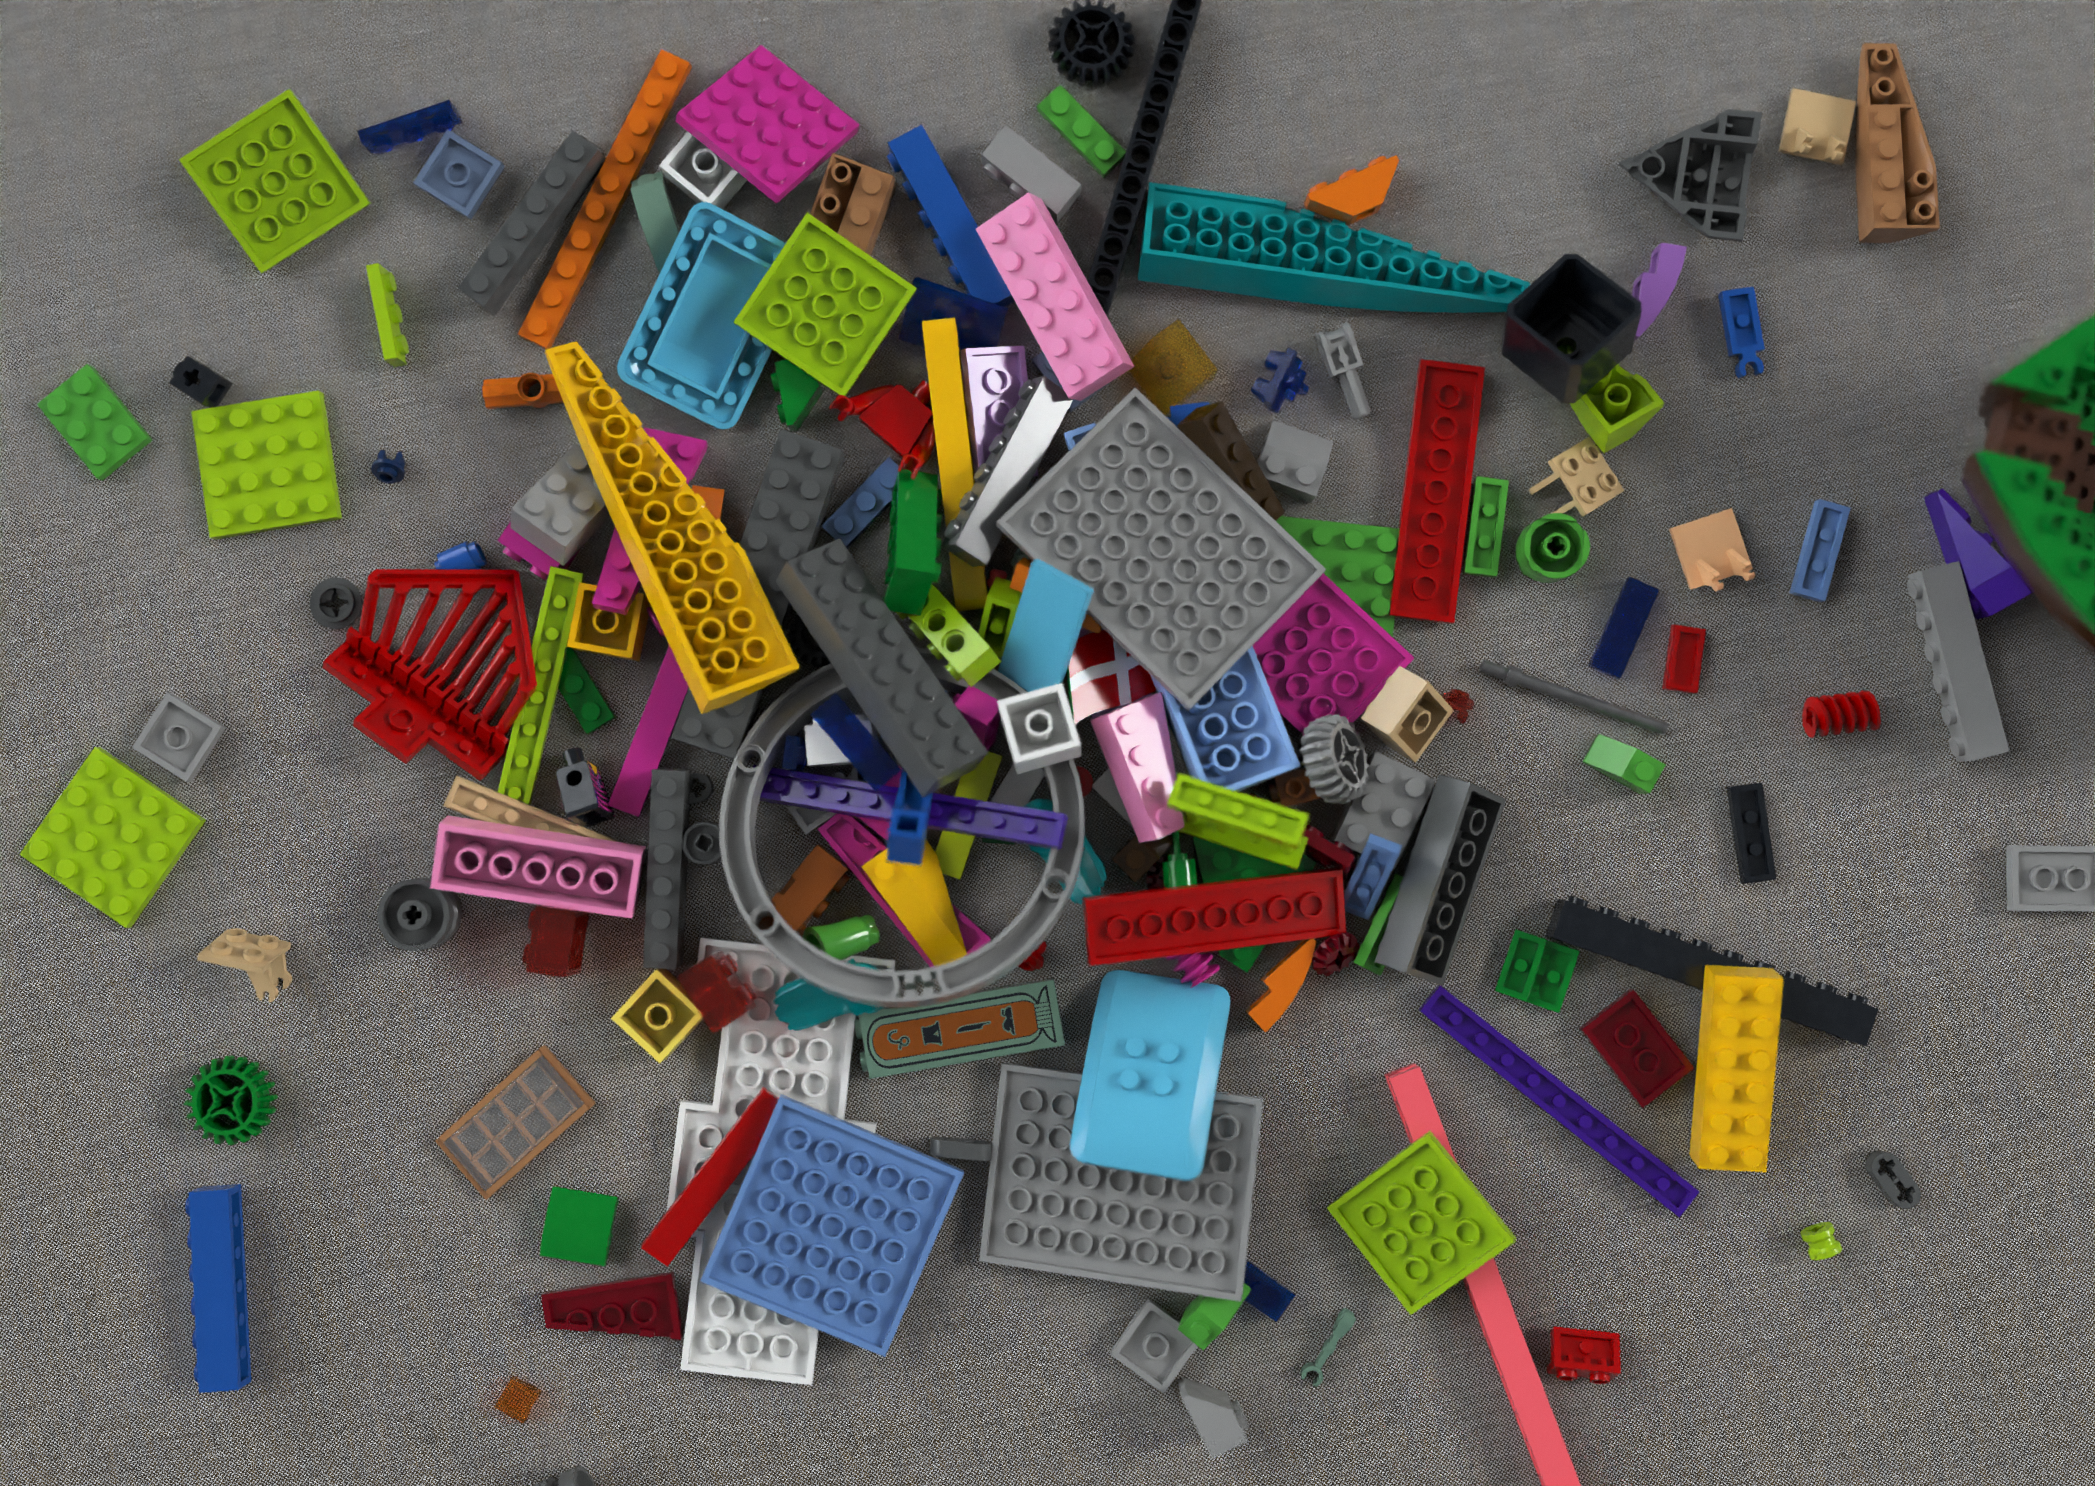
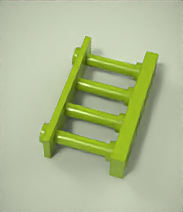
M1178 773L1167 803L1169 809L1182 812L1184 828L1177 831L1298 870L1308 838L1304 837L1303 833L1309 814Z

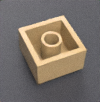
M1399 666L1393 675L1387 679L1385 686L1374 701L1367 706L1365 713L1360 719L1389 748L1416 763L1454 710L1427 680Z

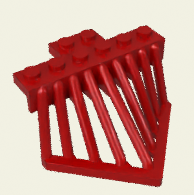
M375 569L367 579L359 631L351 626L347 630L346 641L323 661L322 666L324 670L371 703L354 719L353 726L405 764L429 744L481 781L505 757L510 741L505 736L529 697L535 693L537 687L519 572L516 570ZM381 588H394L379 639L374 643L371 641L379 591ZM412 588H428V592L400 648L393 655L389 654L407 594ZM446 588H462L423 654L407 667L406 665L443 591ZM481 588H495L446 660L424 679L425 674L460 620L473 596ZM506 597L507 605L499 612L495 623L458 677L442 692L441 688ZM510 624L512 633L503 639L501 647L470 694L459 703L456 702ZM515 651L516 660L508 665L507 671L483 710L474 715V710L512 652ZM519 677L520 684L516 695L498 724L491 727L489 723Z

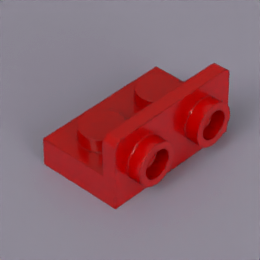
M1553 1326L1550 1329L1551 1363L1547 1366L1548 1374H1555L1557 1379L1564 1381L1577 1380V1377L1590 1378V1383L1609 1384L1610 1380L1621 1374L1619 1333Z

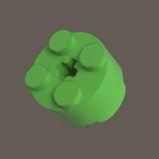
M1562 513L1547 514L1529 524L1520 533L1515 548L1519 569L1525 576L1537 582H1559L1576 573L1584 565L1589 556L1590 541L1586 531L1582 529L1573 517ZM1551 543L1552 548L1557 549V553L1552 554L1547 545Z

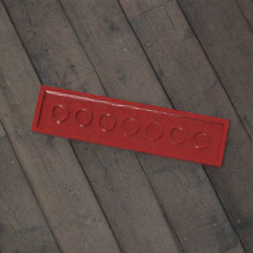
M1426 359L1419 361L1389 616L1445 624H1454L1485 367Z
M1340 868L1082 898L1087 963L1090 966L1329 937L1346 932L1343 870Z

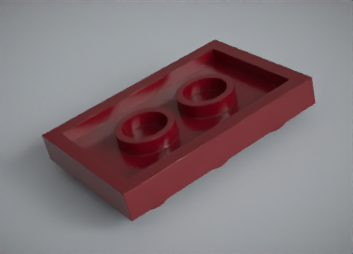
M1634 989L1627 990L1579 1028L1641 1108L1647 1106L1694 1069L1693 1065Z

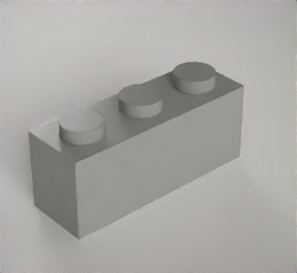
M1006 124L981 154L983 170L990 178L995 181L1001 179L1009 186L1008 190L1017 199L1028 192L1041 198L1055 223L1061 220L1081 195V183Z

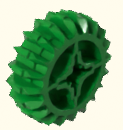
M233 1055L225 1056L224 1060L221 1058L213 1059L211 1066L208 1064L199 1068L201 1074L193 1075L190 1078L195 1086L187 1087L185 1090L187 1094L192 1096V1099L186 1100L183 1104L187 1107H192L193 1112L187 1114L186 1118H196L197 1122L194 1124L193 1130L197 1131L204 1128L202 1138L209 1139L214 1136V1144H222L226 1140L227 1145L230 1146L237 1144L238 1140L242 1143L250 1141L251 1135H260L263 1132L261 1126L265 1127L271 1122L267 1114H273L277 1110L269 1104L270 1101H274L278 1097L276 1094L269 1093V1089L273 1088L276 1083L273 1081L266 1083L264 1080L268 1076L269 1071L257 1072L259 1062L254 1061L248 1064V1057L242 1056L236 1060ZM222 1075H234L245 1083L235 1086L230 1080L225 1081ZM210 1093L213 1096L212 1106L210 1105ZM238 1093L233 1097L234 1102H231L234 1105L225 1107L229 1103L228 1099L232 1098L228 1095ZM251 1094L253 1100L252 1108L249 1104V1097ZM224 1114L228 1115L232 1120L236 1119L240 1126L228 1125L219 1120L218 1117Z

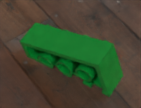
M903 469L901 472H898L892 490L889 523L891 530L887 545V554L890 555L884 577V584H887L888 587L882 600L890 611L920 616L932 582L937 583L940 577L941 563L936 562V557L938 558L940 553L941 538L936 537V532H939L942 521V513H937V508L940 507L942 500V490L938 488L937 474L918 471L916 478L913 480L910 478L912 472Z

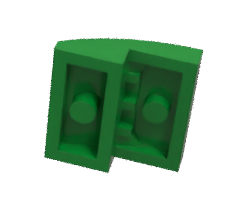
M1515 929L1495 991L1560 1013L1580 951Z
M553 1186L544 1223L540 1256L605 1267L613 1237L611 1231L619 1202L618 1197Z

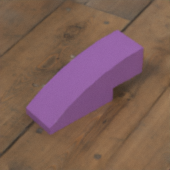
M1661 242L1652 251L1649 273L1643 272L1634 280L1632 296L1641 302L1642 310L1635 340L1653 323L1666 305L1682 270L1687 247Z

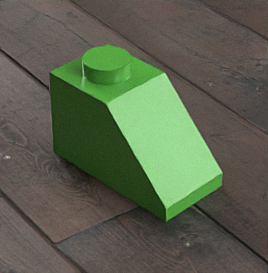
M1597 734L1582 761L1638 794H1647L1652 791L1666 765L1635 747L1601 734Z
M1244 1283L1242 1301L1198 1295L1185 1308L1178 1330L1204 1350L1226 1328L1250 1293L1251 1288Z

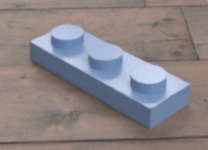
M888 457L822 525V528L835 540L840 538L845 547L848 548L891 504L892 490L899 466Z
M1822 499L1814 501L1789 594L1817 602H1824L1826 600L1850 507Z
M1370 833L1344 890L1346 912L1369 920L1400 854L1402 845Z

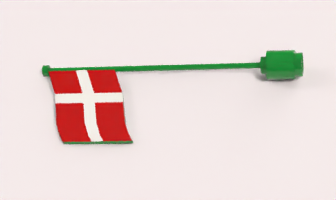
M1101 630L1099 634L1095 632L1089 633L1077 639L1067 669L1071 714L1074 724L1096 712L1132 703L1156 690L1150 673L1105 630ZM1175 831L1172 833L1174 854L1168 855V862H1162L1165 888L1197 884L1195 859H1188L1187 853L1181 854L1179 831Z

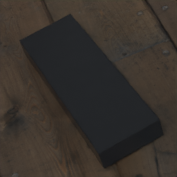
M1762 783L1726 787L1740 883L1776 880Z

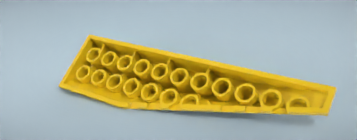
M575 341L545 349V355L596 484L701 714L729 705L800 669L799 664L744 549L738 542L735 543L726 532L727 528L719 518L717 520L706 508V502L699 493H694L686 483L687 478L655 438H650L642 428L643 423L635 414L630 413L622 403V397L614 388L611 389L602 378V372L578 342Z

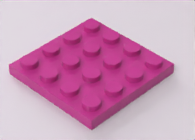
M762 45L757 47L681 109L676 116V122L776 204L825 162L832 153H835L857 134L859 124Z
M1324 573L1253 645L1279 713L1303 735L1304 728L1308 727L1309 722L1322 716L1338 714L1340 717L1345 716L1349 722H1354L1366 710L1367 706L1374 701L1385 686L1387 679L1393 675L1399 666L1406 668L1414 659L1405 648Z

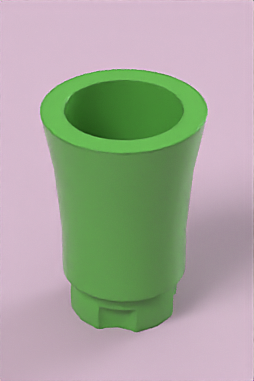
M868 914L862 917L854 916L826 925L807 927L804 930L803 939L818 950L842 961L852 955L866 951L870 946L878 943L880 933L875 920Z

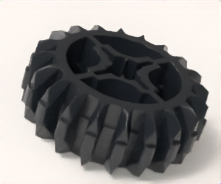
M1075 0L1073 2V11L1064 7L1062 9L1063 18L1055 17V28L1049 30V38L1052 40L1048 42V50L1054 52L1051 55V61L1053 64L1059 63L1057 67L1059 74L1068 71L1067 80L1069 82L1078 77L1079 85L1083 87L1086 84V80H1092L1091 85L1096 88L1098 86V79H1102L1108 85L1110 83V74L1119 78L1121 76L1120 68H1128V58L1134 54V48L1131 45L1135 42V36L1130 34L1132 24L1124 22V11L1114 14L1116 9L1114 3L1104 8V0H1098L1097 5H1091V0H1085V6L1081 7L1079 2ZM1088 22H1094V23H1099V24L1092 26V25H1088L1087 23H1088ZM1073 30L1078 42L1074 45V50L1069 53L1065 40ZM1113 33L1118 46L1110 56L1105 43L1108 41L1109 35ZM1087 40H1091L1090 46L1086 45ZM1092 41H1097V45L1092 46ZM1086 60H1093L1096 63L1088 64L1083 62Z

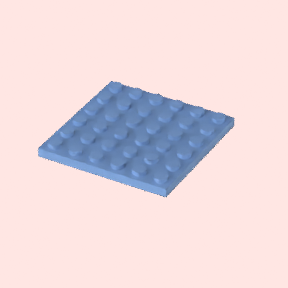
M781 1094L700 1282L885 1357L963 1177L964 1170Z

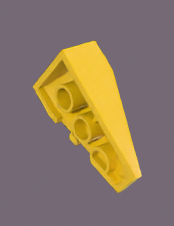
M926 839L921 865L888 862L887 849H885L861 866L935 967L958 960L967 955L938 856Z

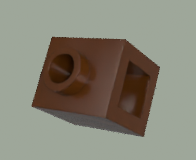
M1305 768L1271 778L1272 783L1267 784L1271 802L1284 807L1320 799L1321 797L1316 795L1315 788L1310 787V779L1308 776H1305Z

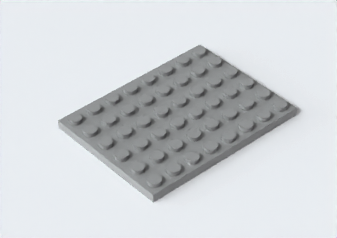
M1136 388L1128 393L996 523V526L1032 561L1040 559L1093 588L1094 591L1086 613L1188 711L1326 571L1308 551Z
M1012 1063L1001 1064L979 1261L1242 1301L1264 1104L1263 1097L1216 1091L1202 1172L1191 1181H1182L1089 1165L1077 1161L1070 1150V1141L1083 1073Z

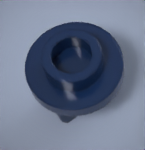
M381 450L377 455V460L372 463L371 471L379 481L386 484L402 481L405 476V460L402 452L398 451L396 458L390 460L385 450Z

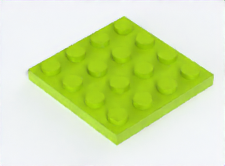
M290 88L179 159L261 274H264L372 204Z
M807 212L734 320V324L836 394L846 396L917 291V288Z
M317 390L191 411L210 538L216 540L342 519L323 392Z
M94 747L19 855L123 927L131 928L206 820L101 747Z
M1430 1130L1327 1207L1328 1211L1410 1315L1512 1245L1516 1240L1514 1234Z

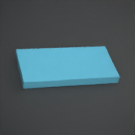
M1040 559L1034 560L1031 563L998 672L1028 692L1060 683L1063 684L1094 589Z

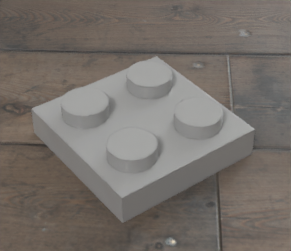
M167 692L132 748L185 782H192L227 727L173 693Z
M1148 1298L1110 1350V1355L1164 1394L1198 1346L1178 1330L1180 1321Z

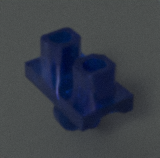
M1287 348L1285 353L1270 350L1264 366L1267 370L1275 372L1272 381L1258 377L1251 388L1253 396L1264 402L1269 411L1277 414L1284 400L1293 402L1297 394L1307 395L1310 389L1303 382L1307 373L1300 369L1303 362L1296 356L1298 352L1294 349Z

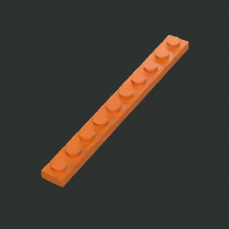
M663 49L660 50L518 332L521 338L544 349L552 347L631 190L630 188H632L631 181L636 180L692 69L690 62Z

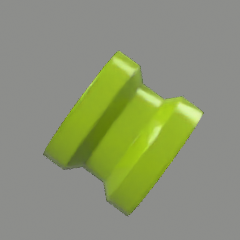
M1831 1222L1813 1224L1800 1232L1803 1241L1809 1245L1808 1254L1811 1260L1831 1258L1843 1250L1840 1242L1835 1240L1833 1236L1835 1229Z

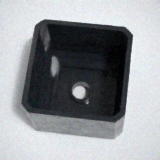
M1565 254L1507 305L1501 344L1502 355L1560 402L1576 403L1632 352L1642 313L1641 302L1580 255ZM1560 345H1570L1575 351L1570 354H1564L1557 347Z

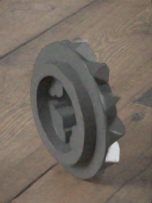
M333 577L320 582L310 597V610L313 617L319 624L330 629L340 630L341 628L353 625L357 617L362 615L361 606L364 601L361 598L360 589L344 578ZM337 594L339 599L348 602V604L339 608L338 614L335 608L325 606V604L335 601Z

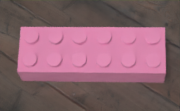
M1028 192L976 228L979 237L1068 398L1082 401L1135 367L1041 198Z
M446 816L439 823L430 888L632 919L637 909L646 846Z

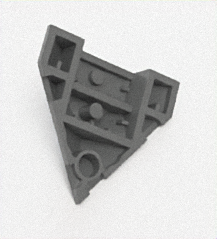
M1728 109L1701 125L1697 124L1649 147L1647 151L1633 158L1629 157L1620 161L1618 165L1707 238L1742 242L1748 209L1745 208L1752 156L1758 144L1762 112Z

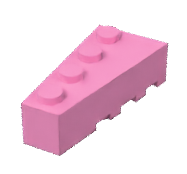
M1162 692L1141 698L1090 720L1139 843L1158 840L1184 828L1182 812L1169 809L1167 806L1176 781V773Z

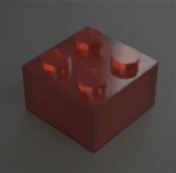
M536 905V909L531 911L528 921V929L532 930L531 941L526 944L523 953V962L527 963L526 972L559 977H569L581 973L590 912Z
M723 951L708 956L677 976L713 1034L757 1007L754 1002L757 999L754 990L748 982H741L736 974L739 971L737 963L730 954L725 956Z

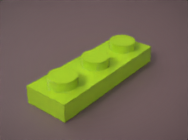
M379 263L366 265L384 360L393 367L407 365L405 354L409 353V348L405 336L401 335L399 323L403 322L399 305L394 301L393 292L397 290L394 276Z

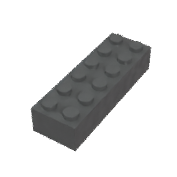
M1438 775L1436 784L1432 789L1427 811L1421 821V828L1415 846L1410 853V860L1404 878L1400 883L1393 910L1390 912L1388 925L1378 947L1376 963L1442 986L1444 985L1507 799L1471 782Z

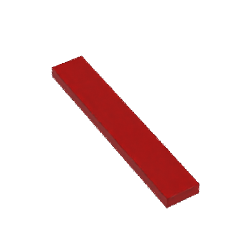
M765 1087L760 1090L641 1244L642 1250L665 1266H669L755 1155L779 1097Z

